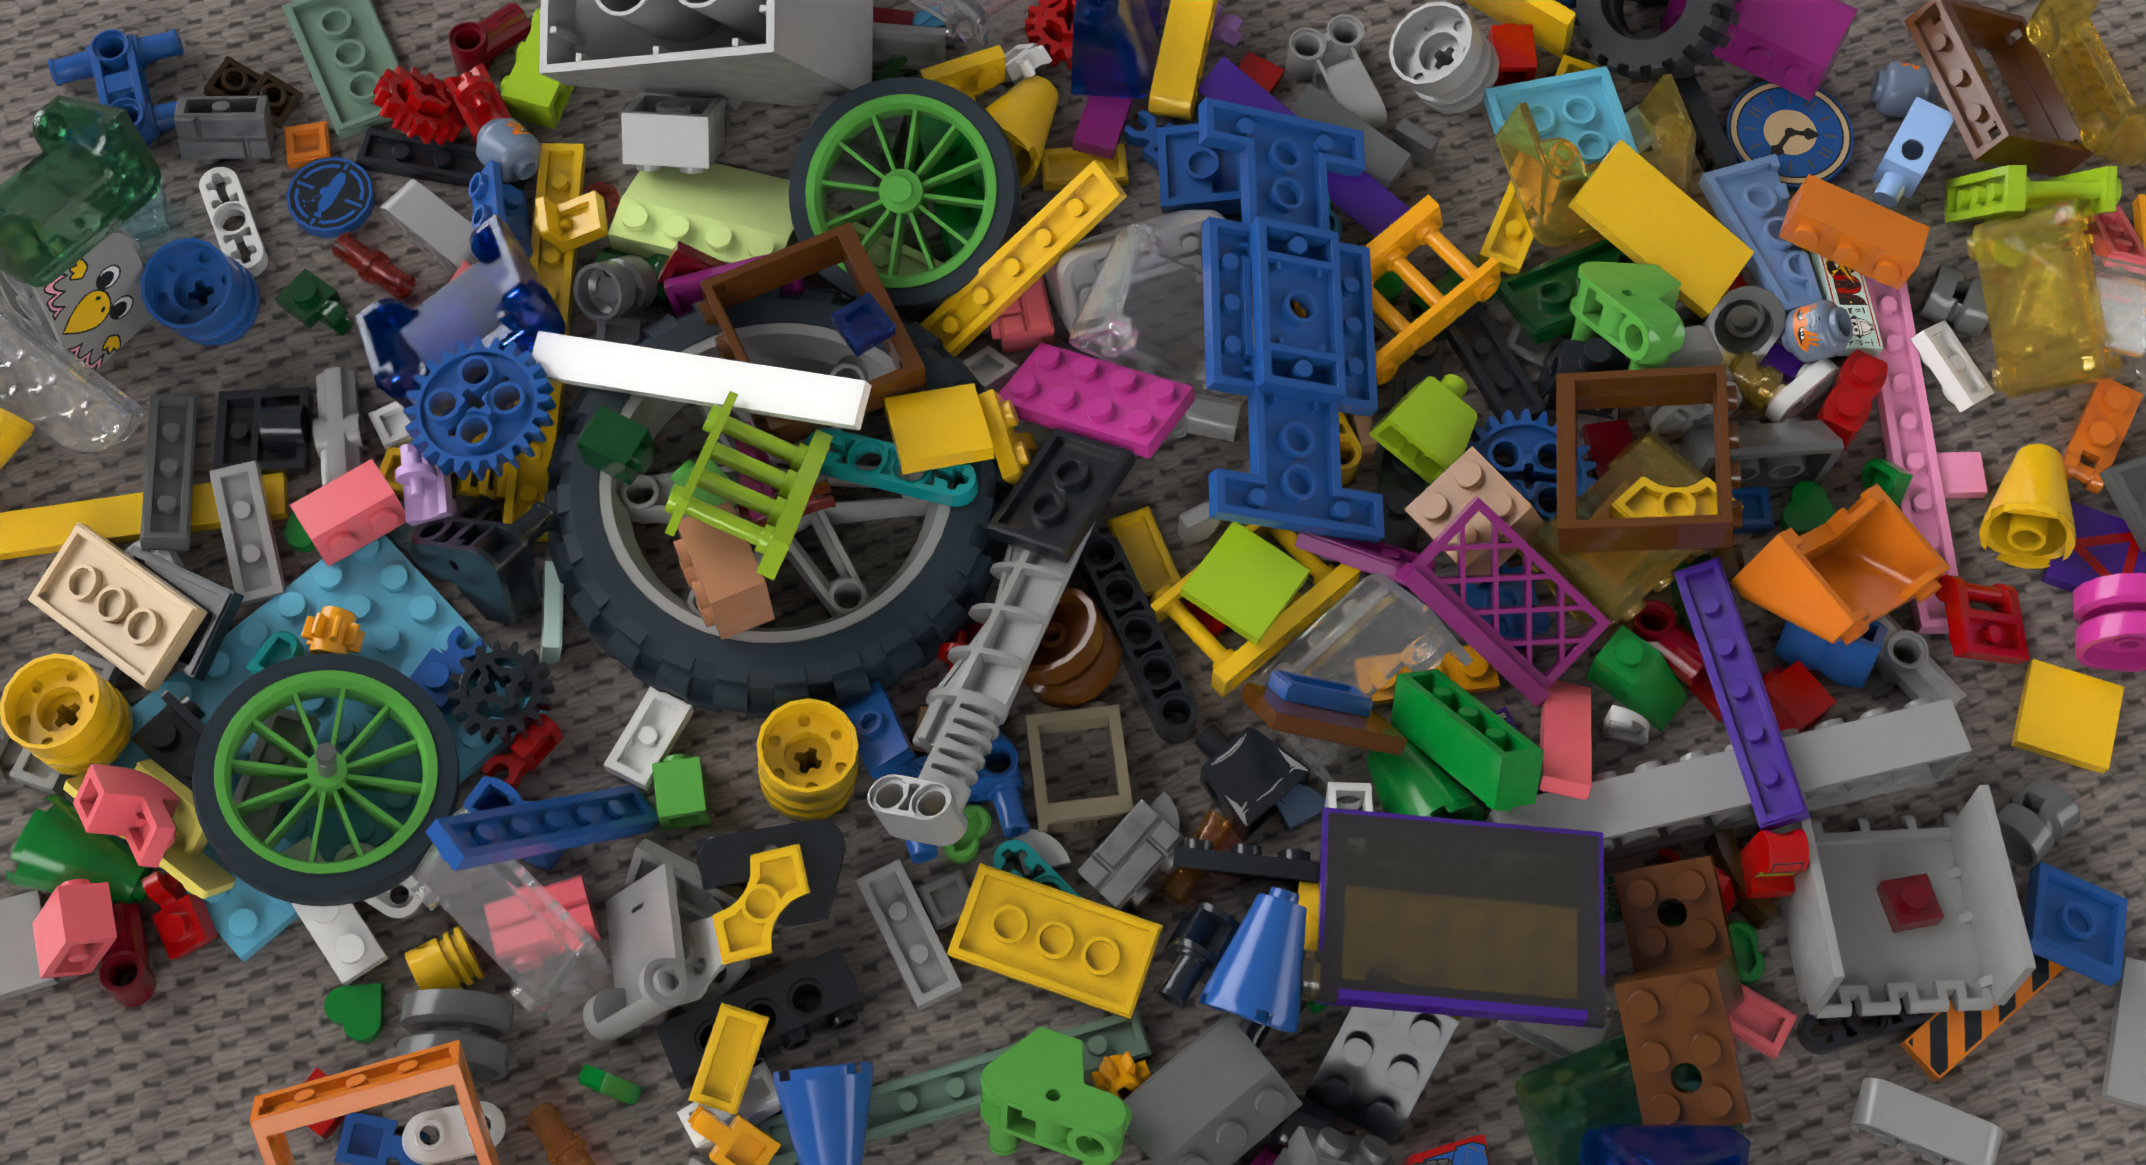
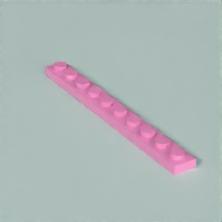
M1864 275L1884 348L1876 358L1887 362L1888 365L1886 381L1876 396L1886 458L1913 475L1899 509L1951 567L1944 575L1958 576L1920 354L1910 340L1916 336L1907 281L1897 290ZM1933 594L1921 604L1915 598L1910 601L1915 632L1918 634H1948L1949 627L1945 603L1940 601L1936 594Z

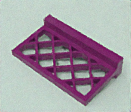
M1475 496L1411 564L1407 562L1395 574L1400 581L1537 708L1550 695L1547 692L1548 688L1611 624L1598 609L1478 496ZM1479 511L1490 521V542L1465 543V525ZM1498 530L1510 541H1498ZM1457 534V543H1449ZM1518 548L1523 552V573L1499 574L1498 549ZM1490 549L1491 574L1466 575L1465 550ZM1457 550L1458 576L1438 577L1427 567L1440 551ZM1532 562L1543 572H1532ZM1551 579L1556 584V604L1532 605V580ZM1523 580L1524 605L1499 607V581ZM1491 582V607L1471 608L1466 603V583ZM1458 583V595L1446 584ZM1565 593L1575 603H1565ZM1584 610L1595 620L1582 635L1565 636V611ZM1556 612L1557 636L1532 637V613ZM1524 613V638L1504 639L1499 634V614ZM1480 615H1491V626ZM1573 643V644L1565 651V644ZM1557 644V661L1542 674L1532 665V645ZM1513 646H1524V657Z

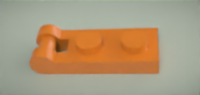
M2103 375L2098 379L2062 457L2067 481L2073 478L2086 484L2084 489L2096 495L2099 494L2105 485L2099 473L2112 466L2144 394ZM2081 457L2095 463L2094 467L2092 468L2081 463Z

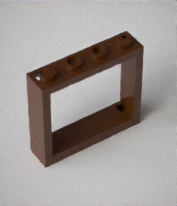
M1929 0L1904 20L1974 161L1998 166L2027 165V171L2058 177L2067 174L2095 154L2024 16L1963 0ZM2019 27L2023 36L2017 40L2015 37L2010 36V34ZM1973 46L1990 51L2031 133L2015 130ZM1999 128L2001 134L1995 138L1993 131Z
M851 222L700 282L704 302L697 305L706 326L711 327L715 325L720 337L715 338V343L721 358L751 363L725 309L843 262L897 370L868 381L871 385V390L864 414L885 406L884 398L916 393L927 388L925 366ZM750 413L755 428L791 444L806 439L816 429L834 427Z
M1726 365L1556 374L1557 533L1560 554L1733 547V529L1743 528L1742 500L1732 501V489L1741 488L1740 460L1730 461V450L1739 449L1738 421L1729 422L1728 411L1737 410L1736 385L1727 386ZM1713 404L1717 515L1579 520L1577 410Z

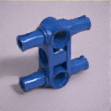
M175 28L171 29V31L140 38L138 35H126L116 29L105 30L93 38L91 44L85 47V51L48 60L51 76L57 86L77 80L95 78L102 115L99 116V120L88 122L87 124L62 128V137L70 155L106 146L115 150L123 148L131 152L141 151L149 147L154 140L159 139L163 135L162 132L175 128L174 114L177 101L154 106L151 101L144 69L148 68L149 63L184 55L182 41Z
M999 726L997 739L991 741V753L983 757L985 759L984 768L976 772L978 774V781L969 787L971 789V796L966 805L993 801L1004 836L1006 838H1014L1028 833L1031 829L1021 796L1025 782L1018 761V752L1011 739L1007 735L1002 734ZM929 755L910 759L883 776L897 774L918 778ZM994 763H1004L1009 766L1007 770L1001 773L990 772L987 769ZM905 840L912 863L928 862L938 856L936 845Z

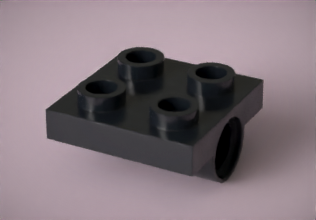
M310 387L219 391L213 470L255 460L260 464L262 475L283 472L285 476L309 475L314 398Z

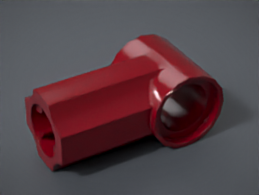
M516 2L513 4L508 3L478 23L462 22L450 30L448 41L455 67L460 74L470 72L476 65L481 63L484 64L488 71L492 65V59L528 37L531 31V23L526 17L525 12Z
M1649 600L1639 604L1634 611L1632 632L1661 652L1674 675L1690 688L1693 686L1699 687L1709 679L1695 636L1676 622L1675 612L1670 605L1658 600Z
M121 902L112 905L117 939L102 958L98 977L103 987L120 1005L138 1007L152 997L156 989V978L150 968L143 909L139 904ZM137 971L135 979L130 984L119 986L121 979L126 974Z

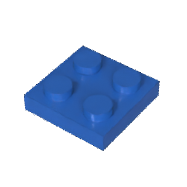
M2040 861L2030 869L2025 912V925L2032 952L2111 987L2122 978L2128 899Z

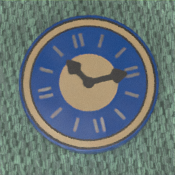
M1769 81L1758 83L1745 90L1735 100L1724 125V133L1734 151L1737 164L1777 154L1780 163L1777 172L1781 183H1786L1788 191H1797L1808 174L1831 183L1844 169L1853 149V129L1848 115L1842 106L1822 89H1819L1812 100L1809 101Z

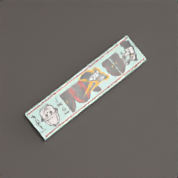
M1809 251L1822 299L1832 301L1838 307H1843L1848 312L1852 321L1853 336L1848 341L1845 351L1838 356H1849L1852 352L1859 349L1877 357L1884 348L1864 275Z

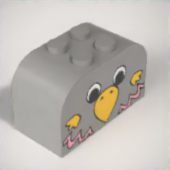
M47 182L27 190L0 211V291L21 332L82 383L152 320L153 316L148 313L141 298L140 278L145 268V263L137 254V251L140 249L138 242L127 230L115 227L95 204H87L65 185L57 182Z

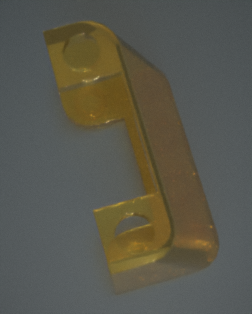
M1649 431L1638 437L1608 464L1610 469L1578 497L1579 520L1615 519L1609 513L1611 504L1641 477H1646L1662 486L1687 487L1696 484L1707 476L1653 431ZM1557 515L1544 522L1545 525L1527 541L1541 557L1611 622L1606 630L1614 626L1621 619L1626 622L1637 615L1647 605L1642 598L1652 589L1657 593L1667 587L1676 579L1673 573L1675 572L1674 569L1683 560L1689 564L1708 549L1560 554ZM1518 549L1517 552L1523 558V552ZM1532 562L1534 572H1543ZM1541 579L1556 596V584L1551 579ZM1565 593V603H1575ZM1584 610L1568 611L1585 629L1595 621Z

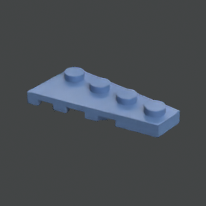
M1777 154L1703 173L1698 182L1699 187L1721 224L1754 251L1746 266L1759 287L1771 291L1781 300L1786 313L1785 319L1793 309L1823 300L1808 253L1803 252L1801 247L1778 237L1788 210L1787 203L1790 195L1786 183H1781L1777 172L1780 167Z

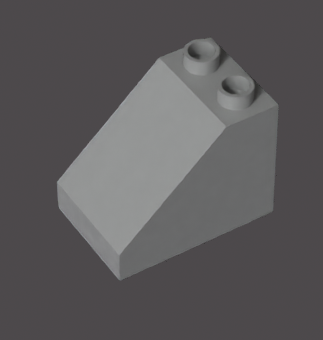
M541 0L539 74L568 86L680 96L724 97V100L802 106L818 104L822 93L842 97L846 93L872 82L873 0Z

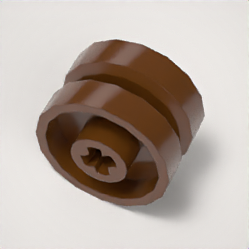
M1065 587L1047 630L1032 659L1028 672L1023 679V682L1042 704L1058 708L1075 707L1094 699L1108 687L1119 670L1122 650L1118 637L1110 625L1103 619L1101 612L1094 602L1082 590Z

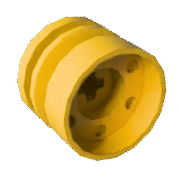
M53 653L33 659L13 675L5 686L0 701L1 724L9 737L61 774L80 776L87 773L91 763L109 765L117 759L128 744L133 728L132 709L124 695L117 688L113 687L110 682L103 679L90 665L73 655Z
M810 698L789 701L772 711L760 728L756 744L761 792L770 806L787 818L801 821L826 819L843 809L854 794L858 777L859 745L855 727L847 715L829 702ZM809 763L816 764V768H810L807 773L800 772V768L805 769Z

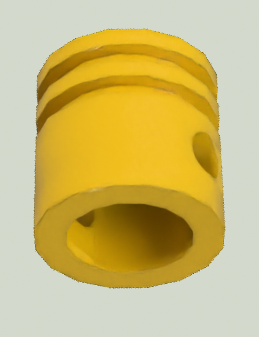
M460 926L453 928L454 934L452 935L448 931L443 933V939L440 941L435 937L404 953L420 990L462 989L461 984L464 982L467 986L473 984L474 977H477L478 980L485 978L471 944Z

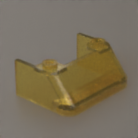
M2040 0L2027 24V37L2039 52L2077 125L2083 145L2094 155L2127 167L2146 163V104L2136 106L2090 19L2100 0Z
M1666 74L1662 76L1637 108L1647 136L1650 134L1652 138L1651 146L1653 148V151L1639 153V155L1691 197L1696 133L1672 74ZM1527 102L1519 103L1494 138L1533 236L1538 242L1548 247H1559L1604 237L1568 207L1602 161L1584 164L1578 148L1567 139L1556 137L1541 140Z

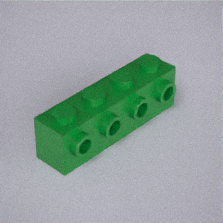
M1437 668L1397 674L1390 722L1396 730L1428 755L1434 763L1440 765L1457 779L1462 786L1468 788L1485 802L1487 807L1496 811H1511L1514 807L1535 804L1538 784L1542 776L1541 766L1544 754L1540 747Z

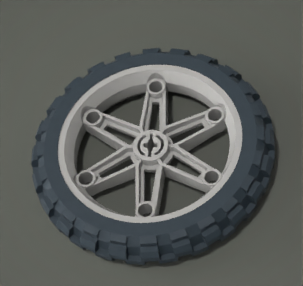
M779 287L725 309L750 362L753 364L865 380L867 382L897 370L862 300L856 302L842 298L841 291L807 287L802 294L782 295V287ZM704 300L693 303V310L674 318L668 314L640 331L641 338L632 344L634 346L722 359L715 343V338L720 337L715 325L711 327L706 326L697 305L704 302ZM901 319L925 366L927 388L919 392L974 383L977 394L982 393L980 382L961 358L953 357L943 347L942 340L919 323L912 322L909 324ZM583 388L565 416L567 424L562 436L555 440L547 469L549 474L548 490L544 495V503L554 512L546 519L548 520L551 516L557 517V524L550 528L547 533L550 545L549 552L561 584L563 583V590L575 614L578 615L588 629L590 636L612 659H617L632 672L634 677L657 691H667L685 699L686 704L717 713H720L722 710L745 713L746 717L768 718L772 711L789 701L807 698L829 702L838 709H841L844 703L871 694V684L878 680L883 688L888 691L900 685V679L918 667L920 669L927 667L937 658L940 644L950 642L961 628L968 627L972 621L969 611L973 605L985 602V595L993 579H995L991 575L990 569L994 563L1003 561L1007 549V543L989 538L985 528L1013 489L1012 483L1008 484L1003 480L995 453L994 459L969 463L974 468L978 493L973 501L961 507H951L890 492V497L823 503L822 486L874 487L819 474L795 533L802 531L810 524L812 525L839 578L829 583L795 537H793L786 557L832 617L796 627H754L721 640L715 625L706 628L696 604L697 600L693 590H691L686 602L675 595L650 568L637 544L633 522L641 524H669L672 514L664 511V508L669 499V491L674 484L670 479L673 473L648 476L638 475L630 486L584 463L576 443L600 405L649 428L652 440H654L663 426L688 403L596 388ZM698 405L706 420L711 407ZM731 410L740 421H751L752 426L755 427L750 413ZM832 427L833 429H837V430H841V431H845V432H849V433H850V431H851V429H847V428ZM721 433L718 442L736 450L734 438ZM806 439L798 441L794 445L799 446L800 442L804 443ZM830 445L828 452H835L833 445ZM769 454L770 465L787 473L790 469V463ZM857 465L862 470H873L878 467ZM726 466L719 467L732 481L740 484L739 472ZM936 470L935 477L940 478L939 472ZM901 471L900 476L906 481H915L920 479L925 471L902 474ZM957 477L954 483L948 482L949 489L955 490L958 484H965L963 477ZM775 493V495L769 497L776 500L779 495ZM639 496H652V498L646 503H633L634 500ZM738 506L735 509L736 515L763 528H765L766 524H769L767 523L768 517L751 520L747 508ZM925 515L918 539L903 565L882 588L869 597L832 525ZM754 551L753 554L759 565L763 554ZM845 598H856L860 601L858 605L850 609L838 606L839 602Z

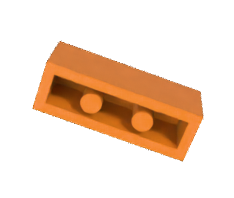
M1808 174L1790 201L1778 237L1899 290L1919 266L1930 227Z

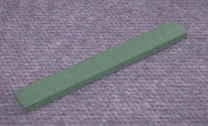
M1137 1008L1135 1009L1132 1021L1112 1015L1058 1031L1059 1033L1082 1040L1084 1077L1090 1076L1091 1072H1098L1105 1056L1124 1055L1128 1051L1134 1062L1152 1057ZM1014 1045L873 1086L865 1143L980 1109L982 1093L981 1075L984 1068ZM783 1113L758 1123V1127L781 1143L780 1148L768 1165L798 1164L799 1162Z

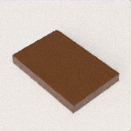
M1245 682L1241 694L1243 702L1274 731L1398 756L1403 754L1407 742L1405 736L1373 709H1371L1369 717L1288 702L1280 698L1269 687Z

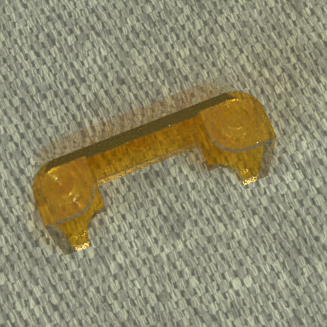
M2081 198L2068 199L1975 225L1973 235L1967 237L1969 256L1973 262H1978L1997 365L1992 367L1994 386L1997 392L2004 391L2008 399L2125 377L2121 355L2113 356L2111 347H2105L2104 344L2113 342L2112 333H2107L2090 248V245L2094 244L2093 235L2083 234V231L2088 229V224L2095 222L2091 200Z

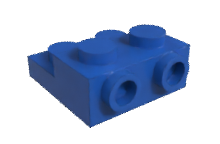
M1199 123L1157 128L1162 213H1173L1180 210H1214L1221 215L1241 213L1239 153L1199 145Z

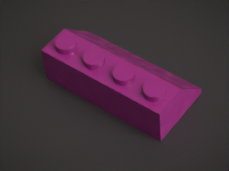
M1670 0L1659 30L1666 32L1679 20L1687 0ZM1743 0L1735 2L1734 10L1741 13L1737 26L1730 24L1725 34L1732 39L1725 49L1717 46L1712 51V54L1811 101L1828 78L1858 9L1839 0Z

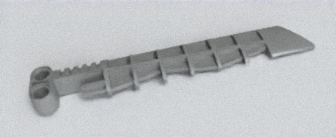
M1093 526L1068 563L1008 544L1005 561L992 565L990 569L991 575L1000 579L995 603H979L971 607L969 616L983 624V627L969 645L956 646L950 649L948 660L954 666L939 686L930 690L926 697V703L929 705V708L913 739L915 746L923 747L927 753H930L919 777L914 778L897 774L886 775L875 781L868 791V804L891 836L936 846H948L956 843L965 834L968 820L963 811L971 796V789L969 787L978 781V774L976 772L984 768L985 759L983 757L991 753V741L997 739L999 735L998 727L1004 724L1009 714V709L1028 672L1032 659L1047 630Z

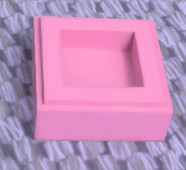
M1981 452L1937 453L1945 499L1984 498L1988 490Z

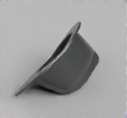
M1743 286L1728 292L1720 299L1701 325L1710 329L1724 357L1721 365H1726L1734 378L1732 382L1746 378L1758 367L1785 327L1786 313L1781 300L1771 291L1759 286Z

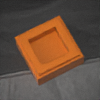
M327 121L284 127L287 164L290 169L301 168L316 160L332 157L330 127Z

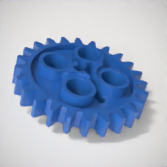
M476 337L473 349H467L460 340L457 341L456 354L451 355L444 348L440 350L443 361L439 365L429 360L425 362L430 370L428 376L414 375L413 378L421 388L420 390L406 392L407 397L414 405L403 409V413L411 421L405 426V429L414 438L411 443L417 451H420L421 454L423 453L422 456L427 463L431 465L437 464V467L446 476L454 469L457 476L461 480H465L470 471L473 470L479 481H484L487 469L492 468L498 477H502L503 464L509 462L514 468H520L517 456L522 452L527 456L534 457L535 453L529 444L532 440L545 442L547 439L539 428L553 426V420L545 411L556 408L555 402L549 395L554 391V388L548 378H545L547 373L540 363L536 364V360L531 352L526 351L522 353L515 342L510 343L505 348L500 339L495 337L489 348H487L482 339ZM488 374L483 381L473 384L478 377ZM519 401L514 408L504 410L511 402ZM455 406L451 413L441 416L447 408ZM487 433L484 439L477 443H472L476 436Z
M1524 409L1516 421L1512 412L1506 410L1502 415L1501 424L1495 417L1490 416L1485 422L1486 430L1479 426L1473 429L1471 434L1473 441L1469 440L1465 452L1473 446L1534 507L1545 525L1527 543L1530 546L1534 543L1536 549L1540 553H1544L1548 549V539L1556 547H1559L1557 510L1556 513L1545 512L1538 503V496H1546L1553 500L1557 508V484L1549 483L1552 480H1557L1556 423L1553 427L1547 425V412L1544 411L1536 421H1532L1529 409ZM1589 445L1578 447L1579 520H1589L1591 515L1584 508H1590L1597 502L1595 496L1587 493V491L1594 490L1599 485V480L1587 477V474L1597 466V463L1592 461L1584 462L1582 459L1590 449ZM1493 451L1505 452L1511 459V467H1502L1497 464L1493 458ZM1538 453H1546L1552 456L1556 468L1547 469L1543 467L1538 461ZM1520 474L1524 475L1525 482L1534 483L1529 489L1525 488L1524 481L1516 480Z

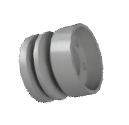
M1445 1L1426 3L1412 10L1399 22L1391 37L1389 57L1393 70L1432 110L1443 114L1466 111L1481 102L1485 89L1492 88L1497 80L1500 62L1496 48L1457 5Z
M1690 326L1684 327L1685 338L1681 349L1676 353H1672L1668 362L1658 366V368L1721 365L1724 357L1708 327ZM1630 359L1626 361L1624 370L1629 369ZM1726 367L1727 386L1736 385L1735 382H1732L1734 378L1728 367ZM1736 385L1738 407L1743 397L1741 395L1739 388ZM1713 404L1642 408L1646 417L1651 420L1649 424L1657 439L1672 440L1685 436L1688 429L1698 428L1707 423L1714 424Z

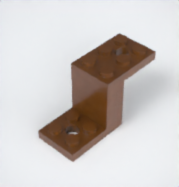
M1707 855L1614 872L1634 967L1633 971L1614 984L1646 1137L1749 1123L1752 1118L1729 1017L1745 1001L1714 856ZM1674 898L1685 905L1687 917L1682 925L1673 926L1663 920L1660 908L1664 900ZM1690 1063L1698 1068L1702 1076V1083L1698 1089L1690 1091L1678 1086L1674 1079V1069L1678 1064Z

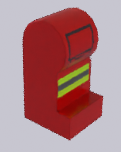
M1794 829L1784 833H1774L1769 830L1759 831L1740 851L1747 899L1790 897L1796 891L1794 877L1799 872H1805L1809 865V843L1803 829Z

